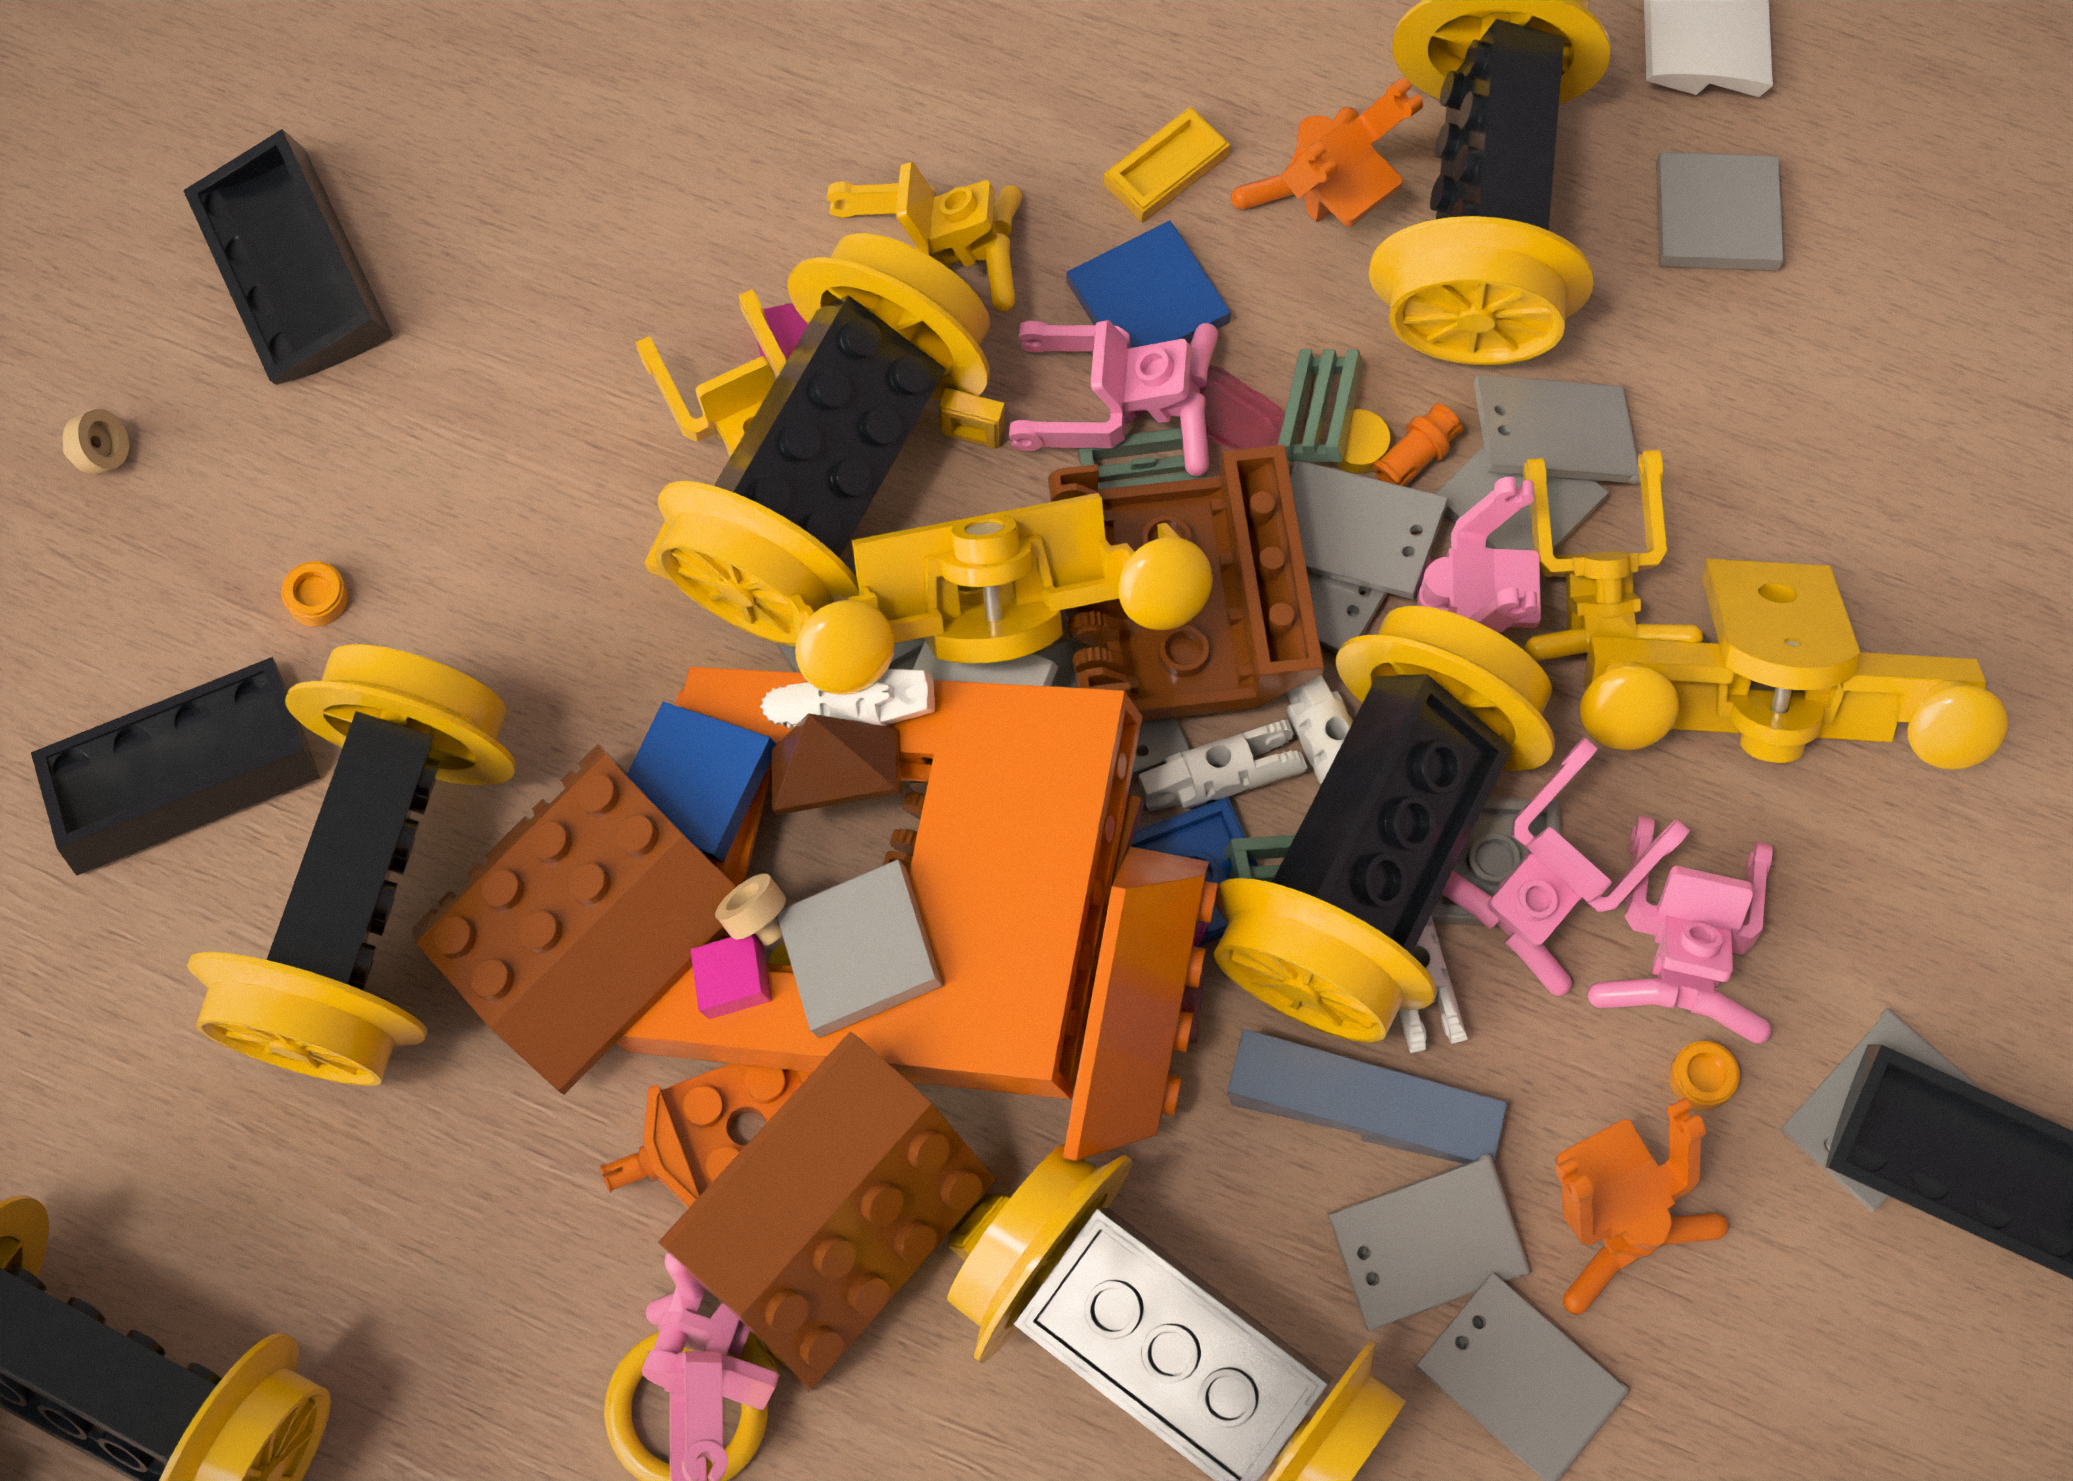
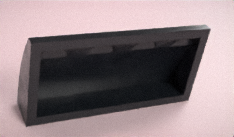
M283 129L183 190L270 382L278 385L315 374L349 360L393 336L305 148Z
M273 657L31 752L56 848L76 876L320 778L302 726L286 707L285 698L288 690Z
M1867 1044L1841 1111L1825 1168L2073 1280V1131L1882 1044Z

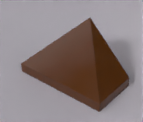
M808 713L771 750L772 811L777 815L901 793L899 732L895 727Z

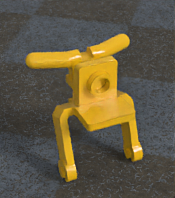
M913 161L900 166L899 183L853 185L849 182L840 181L828 186L827 200L831 202L830 214L833 216L848 218L854 215L896 214L898 221L915 243L916 249L928 254L949 268L952 266V263L961 261L964 267L976 264V260H986L993 307L1000 312H1006L1013 308L1015 304V291L1010 260L1011 242L1007 236L1011 233L1012 219L1022 201V193L1018 187L1013 185L1003 187L995 202V189L989 180H983L965 187H957L947 193L936 196L935 188L928 184Z
M753 289L738 295L739 305L765 356L756 358L698 385L695 391L703 416L698 419L690 416L651 337L647 336L635 342L637 352L649 375H653L683 436L699 442L717 434L719 439H723L729 458L775 382L773 371L776 377H778L787 362L766 322L764 310Z
M1645 450L1638 457L1647 553L1606 551L1553 555L1544 458L1527 459V462L1523 463L1524 481L1531 480L1534 483V501L1530 504L1533 547L1534 551H1537L1539 554L1540 571L1545 577H1566L1567 630L1531 637L1526 642L1525 652L1535 661L1588 653L1590 636L1702 643L1703 633L1699 627L1693 624H1636L1635 612L1641 611V599L1633 593V572L1653 569L1659 565L1667 552L1661 492L1663 462L1660 450Z

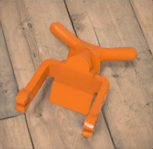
M1400 78L1387 88L1386 94L1360 116L1354 108L1344 107L1338 111L1334 120L1321 115L1304 118L1299 125L1295 154L1284 172L1236 187L1230 197L1232 205L1237 209L1244 210L1295 194L1298 200L1304 196L1307 213L1316 222H1319L1332 212L1345 226H1353L1401 189L1402 176L1376 152L1372 144L1403 119L1410 118L1423 108L1421 96L1416 94L1409 98L1406 92L1412 88L1409 80Z
M1686 1098L1667 1107L1669 1116V1159L1660 1166L1654 1161L1633 1124L1628 1119H1623L1557 1155L1555 1163L1556 1173L1562 1189L1563 1218L1582 1244L1593 1245L1602 1240L1605 1245L1564 1293L1563 1306L1569 1313L1579 1315L1587 1311L1620 1269L1642 1257L1651 1255L1655 1250L1671 1244L1718 1240L1727 1234L1729 1229L1728 1221L1719 1213L1671 1217L1668 1211L1676 1204L1675 1200L1690 1193L1700 1181L1701 1137L1706 1135V1129L1699 1114L1690 1116L1689 1110L1692 1107Z

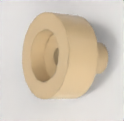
M93 409L76 415L64 427L62 436L64 455L77 469L84 473L100 474L117 468L124 463L128 456L129 437L122 422L107 410Z
M759 874L734 888L717 907L715 917L733 939H743L756 934L764 945H770L782 936L780 924L776 916L784 907L786 896L770 875Z

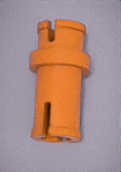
M1435 403L1424 417H1414L1406 425L1407 434L1379 461L1372 465V471L1377 473L1375 475L1376 478L1380 481L1405 487L1433 459L1441 460L1450 452L1449 443L1464 430L1463 426L1459 424L1461 422L1459 418L1448 407L1440 403Z

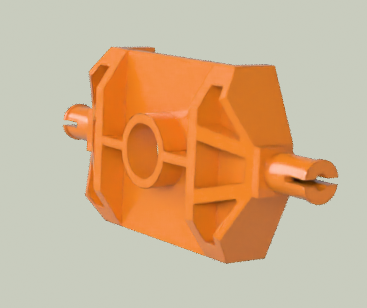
M729 1063L663 1090L660 1089L658 1084L649 1087L643 1138L644 1146L639 1147L638 1153H633L606 1165H600V1170L604 1176L609 1193L649 1176L652 1182L659 1180L688 1209L745 1147L733 1142L729 1137L730 1126L734 1119L741 1114L750 1112L758 1114L767 1123L812 1072Z

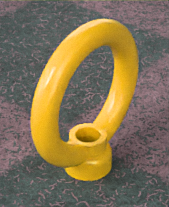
M660 1331L641 1340L623 1357L609 1382L604 1405L605 1427L612 1449L623 1466L640 1481H670V1463L655 1457L644 1447L636 1434L632 1421L633 1396L637 1385L643 1377L641 1371L648 1352L654 1349ZM751 1331L748 1334L740 1357L727 1353V1356L766 1368L781 1376L776 1363L766 1353L767 1350L762 1342ZM684 1348L683 1351H682V1353H684L685 1351H693V1350ZM741 1403L738 1428L732 1440L724 1448L728 1463L720 1481L732 1479L755 1455L765 1433L768 1419V1403L764 1410ZM710 1460L706 1461L707 1481H709L708 1475L713 1467Z

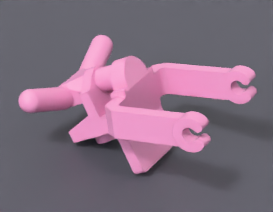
M1110 320L1097 322L1096 325H1048L1040 321H1026L1020 324L1019 340H1021V349L1025 351L1093 352L1091 389L1110 409V419L1105 423L1013 421L1010 423L1009 439L1012 440L1011 447L1013 449L1035 451L1041 447L1113 448L1125 441L1126 424L1133 423L1134 418H1140L1144 411H1148L1158 423L1169 422L1170 416H1179L1181 419L1186 471L1196 477L1202 476L1208 471L1209 453L1205 421L1206 398L1204 395L1199 394L1200 388L1207 385L1208 368L1218 340V331L1214 325L1210 323L1199 325L1194 332L1190 345L1185 339H1178L1132 348L1129 333L1119 326H1114Z
M1515 477L1499 479L1495 482L1492 492L1457 520L1451 533L1452 548H1449L1447 557H1441L1432 561L1429 555L1417 589V606L1437 608L1464 616L1491 628L1499 634L1508 627L1536 628L1541 620L1538 552L1534 550L1486 548V539L1490 533L1522 507L1534 501L1533 481H1522V486L1516 488ZM1414 531V532H1412L1411 534L1414 535V534H1417V533L1420 534V533H1419L1418 531Z
M1586 737L1582 738L1560 763L1562 766L1513 819L1511 836L1525 847L1528 852L1524 855L1525 858L1518 867L1506 875L1497 885L1499 888L1494 895H1489L1454 870L1442 891L1444 896L1475 916L1488 929L1493 928L1497 924L1509 936L1504 943L1523 960L1544 987L1555 996L1567 994L1571 989L1572 980L1569 974L1543 945V942L1581 898L1597 912L1615 909L1663 856L1670 854L1690 832L1678 819H1674L1603 896L1600 895L1611 885V880L1560 834L1548 827L1534 837L1528 830L1530 823L1597 751L1598 748Z
M1637 816L1636 824L1632 827L1629 839V852L1632 853L1630 867L1652 844L1655 826L1654 818ZM1755 841L1753 852H1749L1747 859L1746 881L1681 866L1672 867L1657 906L1649 904L1646 900L1648 872L1627 895L1625 919L1633 931L1654 935V942L1660 943L1652 964V974L1658 975V978L1597 982L1588 990L1589 1002L1596 1008L1658 1005L1671 1009L1674 1006L1689 1009L1691 1013L1712 1018L1752 1043L1761 1044L1766 1042L1771 1036L1769 1022L1720 992L1715 991V988L1718 987L1720 981L1729 982L1733 971L1732 953L1740 955L1746 953L1754 946L1763 930L1766 879L1771 866L1773 846Z
M667 1253L665 1256V1267L677 1287L674 1293L652 1300L646 1308L648 1321L658 1326L660 1333L654 1349L648 1352L641 1373L649 1381L664 1387V1391L670 1392V1481H707L706 1458L712 1462L713 1466L708 1475L709 1481H720L728 1463L726 1452L723 1449V1397L764 1410L775 1390L780 1375L766 1368L727 1356V1353L740 1357L750 1330L723 1303L710 1319L698 1315L697 1311L705 1288L696 1282ZM684 1348L693 1350V1351H685L684 1353H682V1351H683Z

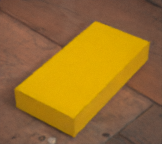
M1190 106L1103 174V185L1143 223L1227 158L1230 153V143Z

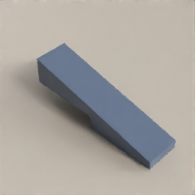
M1244 1028L1227 1091L1232 1106L1361 1134L1362 1141L1463 1164L1476 1160L1483 1154H1490L1495 1164L1507 1108V1102Z

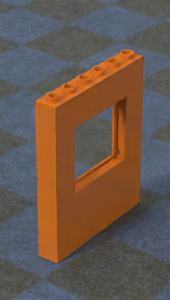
M689 667L684 689L678 693L675 705L768 736L778 744L792 729H789L788 726L776 725L774 722L768 721L767 716L762 714L764 710L760 707L763 704L761 699H764L766 692H771L772 688L778 689L779 686L785 688L790 684L807 683L808 681L802 673ZM933 680L935 711L887 726L895 727L899 732L901 780L928 782L909 878L943 986L818 1038L809 1029L792 966L766 963L771 1002L708 1019L699 1012L692 966L615 1044L629 1053L813 1072L851 1031L910 1083L1072 1100L1143 716L1123 690ZM929 758L933 759L932 765L928 764ZM771 763L723 863L711 859L737 886L746 881L772 771ZM726 932L718 941L730 938L731 936Z

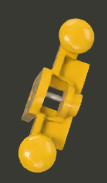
M1099 493L852 540L859 591L858 596L848 597L849 600L830 603L815 613L810 605L806 606L800 594L790 596L796 634V661L802 675L817 689L829 694L848 695L869 688L884 675L892 661L895 643L924 638L937 659L949 662L993 663L1007 661L1035 653L1056 641L1063 634L1060 610L1114 599L1120 600L1125 613L1138 625L1151 630H1170L1188 623L1204 608L1212 590V568L1205 553L1196 544L1180 538L1167 523L1157 524L1158 539L1146 543L1135 552L1127 543L1111 546L1105 538L1102 497Z
M1706 558L1702 583L1719 644L1590 636L1583 679L1586 691L1580 703V718L1585 730L1595 741L1616 750H1638L1648 747L1663 738L1670 729L1741 733L1740 745L1749 755L1767 762L1787 763L1799 759L1804 753L1805 744L1810 743L1816 738L1893 742L1897 722H1909L1908 740L1911 748L1921 760L1940 769L1960 770L1976 766L1990 758L2000 748L2008 732L2009 720L2007 710L1996 695L1985 689L1986 680L1977 659L1860 652L1830 565ZM1752 680L1775 687V691L1750 690V682ZM1792 690H1804L1803 693L1791 692Z

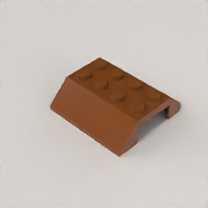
M1284 445L1222 451L1219 477L1098 489V464L1062 468L1049 475L1048 485L1051 502L1099 493L1102 497L1105 538L1111 546L1127 543L1135 552L1146 543L1158 539L1157 524L1167 523L1180 538L1191 541L1205 553L1213 574L1212 590L1204 608L1188 623L1170 630H1151L1138 625L1125 613L1119 599L1066 609V614L1070 617L1069 621H1067L1070 637L1091 645L1090 648L1078 650L1072 657L1075 673H1079L1075 678L1076 688L1123 690L1143 716L1142 721L1255 709L1323 674L1324 665Z
M599 744L578 763L581 769L577 773L571 770L561 780L565 789L551 803L541 799L532 808L535 815L531 819L524 816L485 855L488 862L485 865L478 862L468 872L471 883L459 895L449 891L439 901L440 909L438 911L432 908L412 927L415 943L487 1026L563 1095L693 966L690 949L716 942L727 932L715 917V912L722 900L737 887L721 868L696 847L629 778L628 772Z
M850 1031L658 1243L696 1282L719 1299L768 1348L766 1353L807 1392H810L996 1179L933 1103L861 1038Z

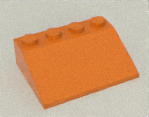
M1131 846L1128 849L1111 888L1063 1159L1078 1161L1156 1136L1161 1115L1173 1117L1175 1115L1182 1077L1169 1075L1173 1051L1186 1053L1194 1015L1191 1012L1181 1011L1186 986L1199 987L1206 948L1193 946L1198 921L1211 923L1218 883L1205 881L1208 861Z

